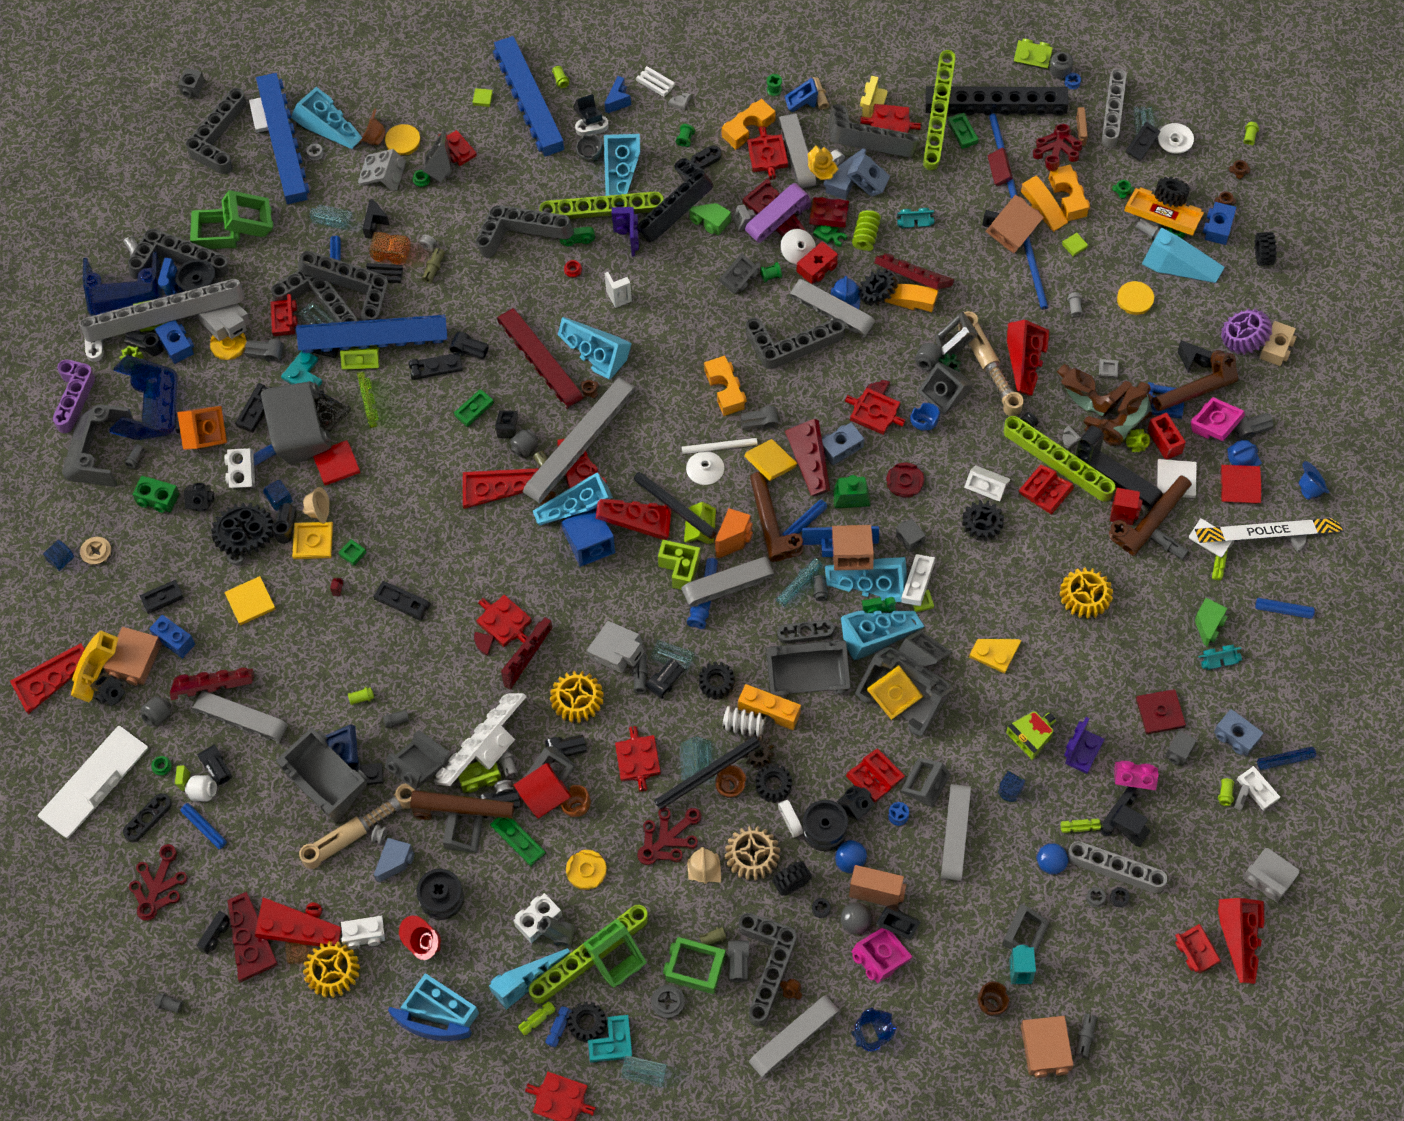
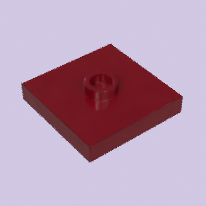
M1175 689L1136 696L1146 735L1185 728V720Z

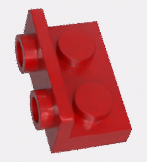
M457 130L447 135L452 163L456 162L460 167L477 156L474 149Z

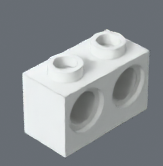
M253 449L227 450L224 458L225 465H228L226 484H229V488L255 487ZM237 454H241L243 456V461L241 464H236L235 462V456ZM238 473H242L244 475V480L242 483H237L236 481V475Z
M544 893L541 897H535L526 910L519 911L513 921L515 927L530 943H533L542 935L537 929L538 921L543 916H550L555 920H559L562 917V912ZM543 907H548L550 909L545 914L539 912L540 909ZM527 921L534 922L531 927H525L524 923Z

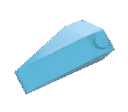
M315 87L296 104L291 118L305 129L353 149L361 141V135L350 122L343 118L342 111L337 110L333 105L334 101L319 88Z
M640 134L604 135L606 196L628 194L640 155ZM617 202L615 205H624V203Z
M1163 228L1160 229L1142 265L1158 273L1213 283L1217 282L1225 268L1177 235Z
M562 317L558 336L571 349L577 348L581 352L580 358L583 361L588 359L593 364L591 369L595 373L607 379H611L627 361L632 343L618 336Z
M597 472L533 510V514L537 524L540 526L592 510L597 507V502L600 499H611L613 496L608 485Z
M905 557L874 559L872 570H834V565L825 566L826 583L828 586L848 592L853 588L863 591L862 596L868 597L870 593L880 596L882 601L886 598L894 597L895 602H902L901 597L907 582Z
M856 611L841 617L843 639L846 641L847 650L854 660L869 656L924 628L915 611H893L892 613Z
M564 949L505 972L502 976L497 975L489 985L491 992L507 1010L529 992V986L534 980L569 955V949Z

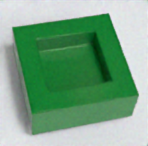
M350 539L338 553L341 558L355 566L367 552L365 548Z

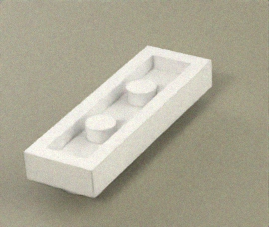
M916 554L901 597L902 603L921 606L935 564V557Z

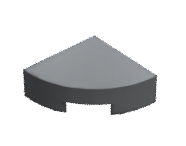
M683 93L677 97H672L668 105L685 110L691 94Z
M1069 425L1065 428L1062 437L1063 446L1067 451L1077 444L1081 438Z
M1307 534L1287 536V539L1295 550L1299 552L1305 546Z
M1242 784L1234 806L1235 809L1241 810L1243 808L1250 786Z

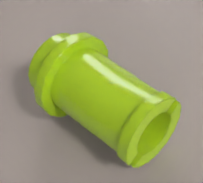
M561 66L554 67L552 73L556 79V85L562 89L566 88L569 85V78L565 76Z
M1249 122L1245 126L1246 133L1243 143L1253 146L1256 133L1259 132V127L1256 122Z
M366 686L363 690L348 693V698L352 706L367 700L371 702V699H374L372 688H367Z
M1225 778L1221 780L1218 800L1223 806H1230L1234 802V797L1232 796L1234 781L1232 779Z

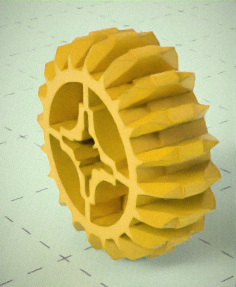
M1086 567L1083 568L1082 572L1077 568L1075 573L1070 572L1068 577L1063 579V583L1060 586L1061 602L1066 604V610L1072 608V615L1079 612V618L1086 614L1088 619L1092 613L1096 618L1098 613L1103 614L1105 609L1109 608V603L1113 599L1111 596L1113 595V589H1111V582H1107V576L1101 577V571L1096 574L1093 568L1090 572L1087 571ZM1079 583V589L1072 593V586ZM1098 593H1102V598L1094 602L1095 596Z
M573 671V675L569 676L566 672V678L564 679L559 676V683L554 682L553 686L555 689L550 691L552 695L550 702L553 703L552 709L556 710L557 716L562 715L564 721L569 717V722L572 723L574 718H577V722L580 724L581 718L584 717L588 722V715L595 717V711L599 712V705L603 704L602 698L604 694L601 691L602 686L597 684L598 680L596 678L592 679L590 673L584 676L583 671H581L580 675ZM586 686L587 688H589L592 691L593 695H589L588 692L583 691L582 687ZM579 692L580 696H578L574 702V698L576 697V695H578ZM561 698H564L565 701H569L571 703V708L564 705L561 701Z
M329 941L328 947H325L321 943V949L313 948L315 954H308L307 957L310 961L304 962L306 967L303 970V974L306 975L304 980L306 983H309L308 987L310 990L315 989L314 992L317 995L322 992V996L326 998L328 992H330L331 997L334 998L335 992L338 991L339 995L342 996V989L345 988L346 991H350L348 984L355 985L356 982L353 978L359 977L357 972L360 969V965L357 964L359 961L358 957L354 956L355 953L352 949L348 950L346 944L341 947L340 942H337L335 946H332V942ZM334 955V956H333L331 959H329V960L323 959V958H325V957H327V956ZM343 958L348 963L346 974L340 969ZM317 965L323 970L320 980H317L315 977ZM332 966L335 967L336 971L334 970L333 972H328L327 968H332ZM333 979H340L335 983L329 984V982Z

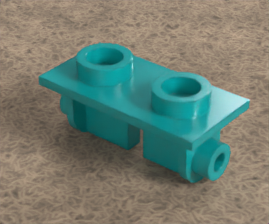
M920 208L918 211L911 212V209H902L896 215L900 217V219H897V225L901 228L914 227V221L917 220L918 227H930L934 224V217H930V215H933L934 210Z
M1234 644L1222 646L1223 650L1218 652L1215 651V648L1204 650V655L1198 656L1204 659V661H1201L1202 668L1210 670L1221 667L1220 659H1223L1224 666L1238 664L1239 661H1242L1241 654L1237 653V650L1241 649V647L1235 648Z

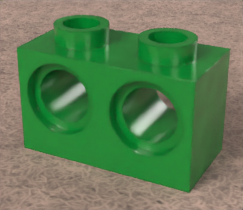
M141 475L132 495L136 504L140 507L147 508L149 506L160 513L165 511L171 513L180 493L176 485Z

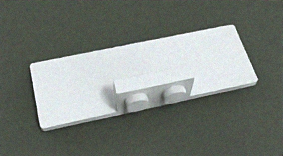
M522 693L505 694L500 699V704L496 709H492L487 714V719L484 723H480L474 729L475 733L472 737L467 738L462 743L460 751L454 753L449 758L448 765L436 773V779L433 782L436 785L451 786L474 758L486 769H491L515 740L502 725L522 703L526 695Z
M118 726L38 814V817L68 839L148 750L147 745L121 726Z

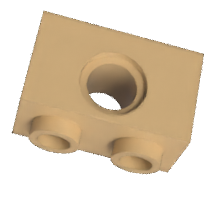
M1274 321L1271 329L1272 335L1269 337L1270 341L1265 342L1259 359L1281 366L1283 361L1287 362L1291 352L1288 350V347H1293L1297 337L1293 335L1296 328Z

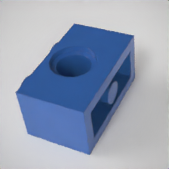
M1215 202L1213 209L1209 208L1207 219H1210V222H1205L1203 233L1206 234L1205 240L1226 245L1236 207Z
M173 320L155 328L159 340L174 364L194 354L192 350L194 344L190 337H185L186 331L182 324L178 325L176 320Z
M161 615L149 628L152 635L159 637L165 647L182 659L195 645L190 634L164 615Z

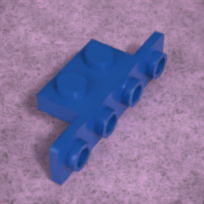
M871 526L873 544H878L879 526ZM832 527L802 528L803 545H821L822 557H833Z

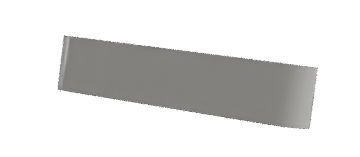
M1114 69L1110 74L1101 139L1102 145L1106 148L1115 147L1119 137L1126 84V73L1122 69Z
M797 114L778 117V123L782 129L781 134L783 140L785 139L787 154H790V164L794 168L793 174L796 182H798L801 188L816 186V177L808 167V150Z
M802 279L797 281L789 294L793 300H799L801 304L808 308L816 309V312L823 316H829L831 320L836 318L843 320L847 329L862 334V337H866L875 323V320L870 315Z
M762 557L689 582L681 589L689 606L693 607L762 583L764 579H771L775 574L767 557Z
M205 691L200 692L192 708L196 714H205L207 718L215 721L216 719L221 720L223 724L231 727L237 726L241 728L240 730L250 734L252 732L256 733L258 737L277 741V744L280 743L288 727V724L281 719Z
M950 785L941 879L961 881L971 786Z
M1079 841L1072 843L1069 848L1068 860L1079 867L1152 893H1160L1167 883V875L1157 868ZM1073 851H1080L1082 856H1075ZM1099 858L1102 863H1095L1092 859ZM1112 865H1119L1122 870L1117 871ZM1132 872H1138L1142 877H1134ZM1152 879L1160 880L1161 884H1154Z
M826 995L823 996L760 1049L749 1060V1063L762 1078H766V1074L770 1070L774 1071L780 1066L784 1058L794 1054L798 1050L797 1047L802 1043L808 1042L818 1029L822 1030L829 1024V1020L834 1016L837 1017L840 1010Z

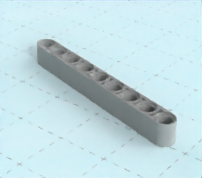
M231 279L87 317L81 320L79 325L86 341L94 342L237 304L243 301L245 296L239 280Z
M619 377L527 482L523 493L538 503L542 502L628 401L627 398L634 394L636 388Z

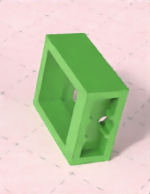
M228 190L221 200L225 230L266 237L273 229L269 198ZM237 206L259 210L261 222L240 218Z
M223 209L192 211L191 243L207 249L237 248V241H240V233L231 231V236L201 238L202 223L224 222Z
M617 919L583 943L601 975L613 988L622 984L626 978L639 971L647 963L627 928ZM622 938L632 955L608 972L599 954Z
M677 937L676 943L672 942L669 955H672L670 962H666L663 974L666 976V981L714 994L726 957V950ZM681 947L715 956L707 982L674 973Z

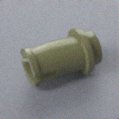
M716 927V930L699 935L701 943L709 946L720 941L723 943V940L727 939L722 927Z

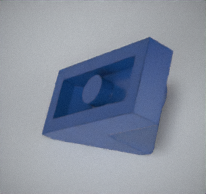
M617 76L605 101L606 113H611L631 105V96L625 94L627 86H625L623 77Z
M813 78L784 96L789 111L795 112L806 103L813 108L815 107L818 90Z

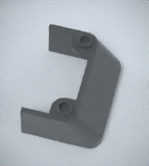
M99 404L78 418L62 470L66 480L117 486L111 470L94 468L95 460L88 453L97 423L106 421L130 425L135 424L129 408Z

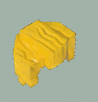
M816 145L808 153V167L820 180L831 179L833 174L839 170L837 164L833 161L831 152L825 147L820 149Z

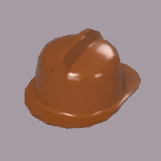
M376 108L373 110L366 132L359 144L365 142L370 145H379L385 137L384 126L374 117Z

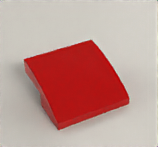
M347 440L332 445L331 449L313 456L325 486L360 473Z
M1040 465L1018 491L1022 496L1052 515L1074 487L1073 483L1058 477L1056 471Z
M1221 465V502L1261 503L1260 466Z
M877 748L865 756L860 764L848 771L846 777L855 786L865 787L871 793L870 798L876 803L902 781L905 775Z
M545 763L514 784L521 798L538 819L572 797L562 780L557 778L549 763Z

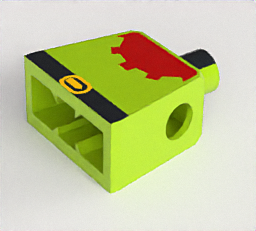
M1033 711L1008 725L1006 734L1033 760L1052 738L1054 731L1050 726L1056 722V719L1049 712L1041 718L1037 712Z

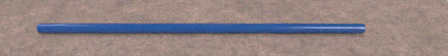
M991 114L989 119L997 148L1003 147L1005 149L996 114ZM1012 179L1007 182L1011 199L1015 194L1018 196L1014 180ZM1028 236L1023 242L1040 307L1041 309H1044L1043 307L1047 309L1048 304Z

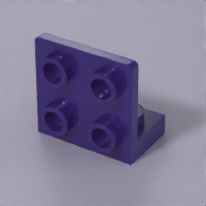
M612 207L613 231L621 235L630 232L631 255L634 257L635 251L639 250L638 214H634V207Z
M1085 717L1083 722L1079 721L1073 738H1070L1064 754L1067 757L1065 764L1086 774L1104 742V738L1086 730L1090 719L1088 717Z

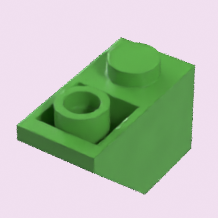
M717 203L693 206L689 209L690 220L695 225H699L704 219V227L710 234L715 233L719 236L731 222V211Z
M1205 598L1195 618L1203 644L1207 647L1210 641L1215 642L1219 634L1216 630L1219 626L1223 627L1228 618L1225 616L1227 608L1208 598Z

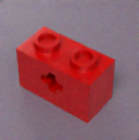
M822 241L797 262L796 272L810 284H814L816 281L820 282L826 272L829 270L833 271L837 267L838 254Z
M1168 413L1150 419L1147 431L1164 459L1169 460L1182 454L1186 442Z
M1122 488L1116 489L1110 522L1122 520L1128 525H1133L1134 519L1138 520L1142 506V499H1139V491Z

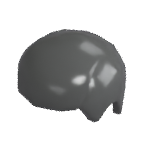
M594 133L593 135H583L577 141L575 147L577 155L584 161L596 160L600 157L603 150L601 138Z
M851 903L843 909L841 923L846 931L851 934H861L869 929L872 915L867 906L861 903Z

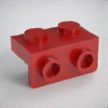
M287 294V300L271 302L273 336L295 334L298 320L297 316H294V311H297L296 300H292L291 294Z
M1201 924L1196 925L1183 934L1178 933L1175 935L1178 940L1175 943L1180 952L1186 954L1188 958L1186 963L1191 971L1195 970L1197 973H1202L1222 962Z

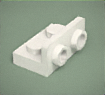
M382 916L341 922L342 944H346L348 949H357L363 944L377 946L382 941H385Z

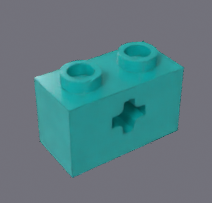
M1018 945L1012 949L1009 959L1011 984H1032L1036 973L1034 947Z

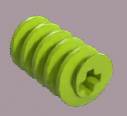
M870 210L859 213L854 238L852 239V244L856 249L865 251L874 249L873 245L875 244L876 233L878 232L879 221L881 220L879 213Z

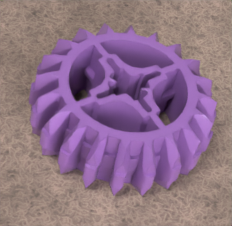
M1248 308L1245 312L1241 310L1238 314L1234 313L1233 317H1228V322H1224V327L1221 328V338L1224 345L1231 352H1236L1237 355L1242 352L1245 355L1247 352L1252 353L1255 349L1259 350L1260 346H1265V341H1270L1272 324L1269 317L1262 310L1258 311L1256 308L1250 310Z

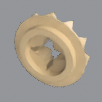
M92 537L82 544L80 555L83 561L91 566L93 564L100 565L101 562L107 561L108 556H111L112 548L105 538ZM91 547L99 549L100 555L93 554Z

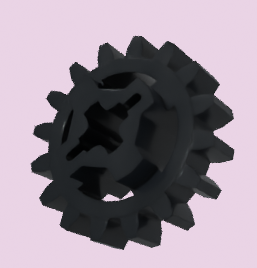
M878 269L875 274L871 272L870 277L865 276L866 281H861L862 287L858 288L860 291L859 295L865 304L869 303L872 306L875 303L878 306L881 301L886 303L885 299L892 298L890 295L896 293L894 288H897L898 285L896 283L897 279L891 271L888 272L884 269L881 272Z
M979 500L978 505L972 502L971 508L966 507V511L963 512L962 526H965V532L970 531L969 537L976 535L978 541L980 537L987 541L988 536L994 539L995 533L1000 534L1004 525V515H1001V509L996 510L997 504L990 506L988 500L986 504Z

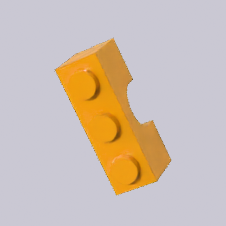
M761 98L759 101L752 103L745 111L738 113L730 122L728 121L723 125L722 138L736 150L749 139L747 126H762L763 130V126L768 127L776 121V111Z
M1071 164L1058 167L1056 171H1050L1048 179L1054 193L1063 191L1070 194V196L1062 198L1061 210L1067 221L1087 217L1090 203L1084 197V189L1082 185H1079L1077 173L1073 171Z
M725 356L704 362V371L710 385L723 384L727 387L725 390L717 392V402L723 416L744 410L747 399L745 393L740 392L738 377H734L732 373L734 372L732 363L728 362Z
M745 684L738 699V710L743 711L745 709L746 713L749 714L753 711L754 716H757L758 713L768 715L774 719L775 724L794 730L801 714L800 704Z

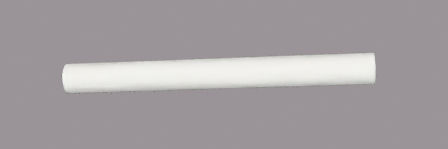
M757 438L683 446L682 454L756 446Z

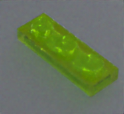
M364 371L358 372L357 377L369 427H377L376 420H379L377 409L372 407L376 403L373 393L369 394V389L372 388L370 378L365 377Z

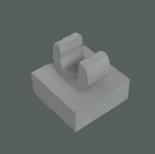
M738 205L733 215L738 230H744L749 221L752 220L751 217L756 215L753 210H747L745 205Z

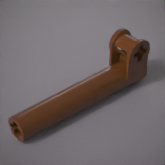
M1221 350L1214 351L1211 356L1213 374L1154 397L1153 405L1155 409L1162 411L1236 383L1238 381L1235 356L1231 353L1225 354Z
M761 472L751 474L750 480L769 560L777 562L800 556L804 551L802 537L796 533L781 536L766 477Z
M1180 475L1135 529L1122 520L1114 521L1109 531V538L1130 555L1135 556L1191 487V481L1187 477Z
M415 790L412 791L410 802L414 818L421 820H431V811L512 819L514 813L513 802Z

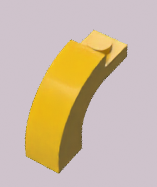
M99 631L91 639L74 672L72 679L74 685L71 696L88 703L92 700L94 691L90 685L98 679L104 664L115 654L118 637L104 631Z

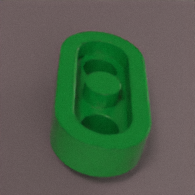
M592 227L573 228L574 234L570 238H559L560 243L567 247L575 243L589 244L595 240V230Z

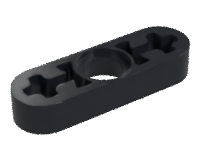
M157 794L124 827L123 835L127 841H139L170 810L172 802L167 794ZM165 800L166 805L164 807L162 805L159 806L158 801ZM154 807V809H156L159 813L156 814L155 811L151 808ZM145 814H152L153 819L150 822L145 823L142 821ZM138 821L144 827L143 829L140 826L138 827ZM136 829L137 834L135 836L130 835L129 830Z

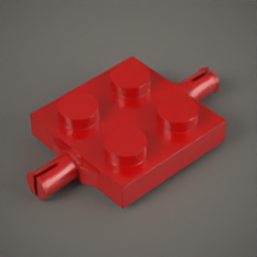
M874 104L872 117L861 116L860 124L908 133L909 129L920 130L921 123L910 122L909 107Z
M761 126L759 127V137L747 139L752 171H768L769 179L772 180V176L773 179L776 178L775 169L788 167L782 134L767 135L766 127L763 126L762 131Z
M866 388L863 395L858 399L849 395L845 398L846 403L854 406L850 421L882 435L885 434L887 428L892 423L903 427L906 419L896 416V412L900 407L899 401L869 388Z
M503 595L493 604H490L485 598L479 600L478 604L485 609V612L476 620L477 624L488 634L494 636L497 642L505 647L517 638L522 643L526 641L528 637L523 631L532 622V619L507 596Z
M633 726V728L629 727L631 738L626 741L616 742L615 747L621 781H638L639 792H643V789L644 791L648 790L646 779L651 776L661 775L655 736L639 737L637 726Z
M548 1071L540 1088L528 1083L525 1092L536 1095L533 1113L554 1121H576L577 1116L581 1112L593 1116L596 1107L587 1105L584 1102L588 1088L587 1085Z

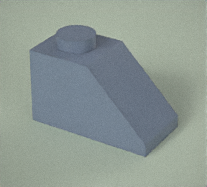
M387 838L374 873L377 882H381L405 870L408 863L411 864L413 862L415 853L411 844Z

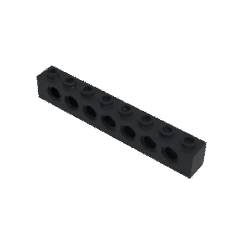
M926 86L925 113L931 114L935 86ZM951 86L947 113L949 115L965 113L967 115L983 113L984 115L1001 113L1002 115L1055 114L1060 116L1067 114L1068 87ZM938 92L940 96L946 95L944 92ZM941 108L935 109L936 112H943Z

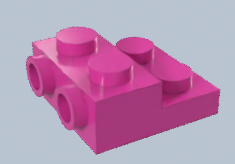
M1212 397L1208 403L1204 404L1202 410L1192 418V432L1207 439L1212 436L1224 441L1245 417V412Z
M1130 761L1115 762V784L1156 790L1158 768L1151 764L1136 765Z
M884 928L877 930L856 943L851 951L854 961L857 964H862L866 969L867 977L875 980L877 983L891 976L896 969L909 962L912 958V955L896 936Z

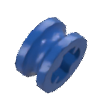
M1070 73L1065 77V86L1069 89L1074 90L1080 86L1081 77L1079 74Z

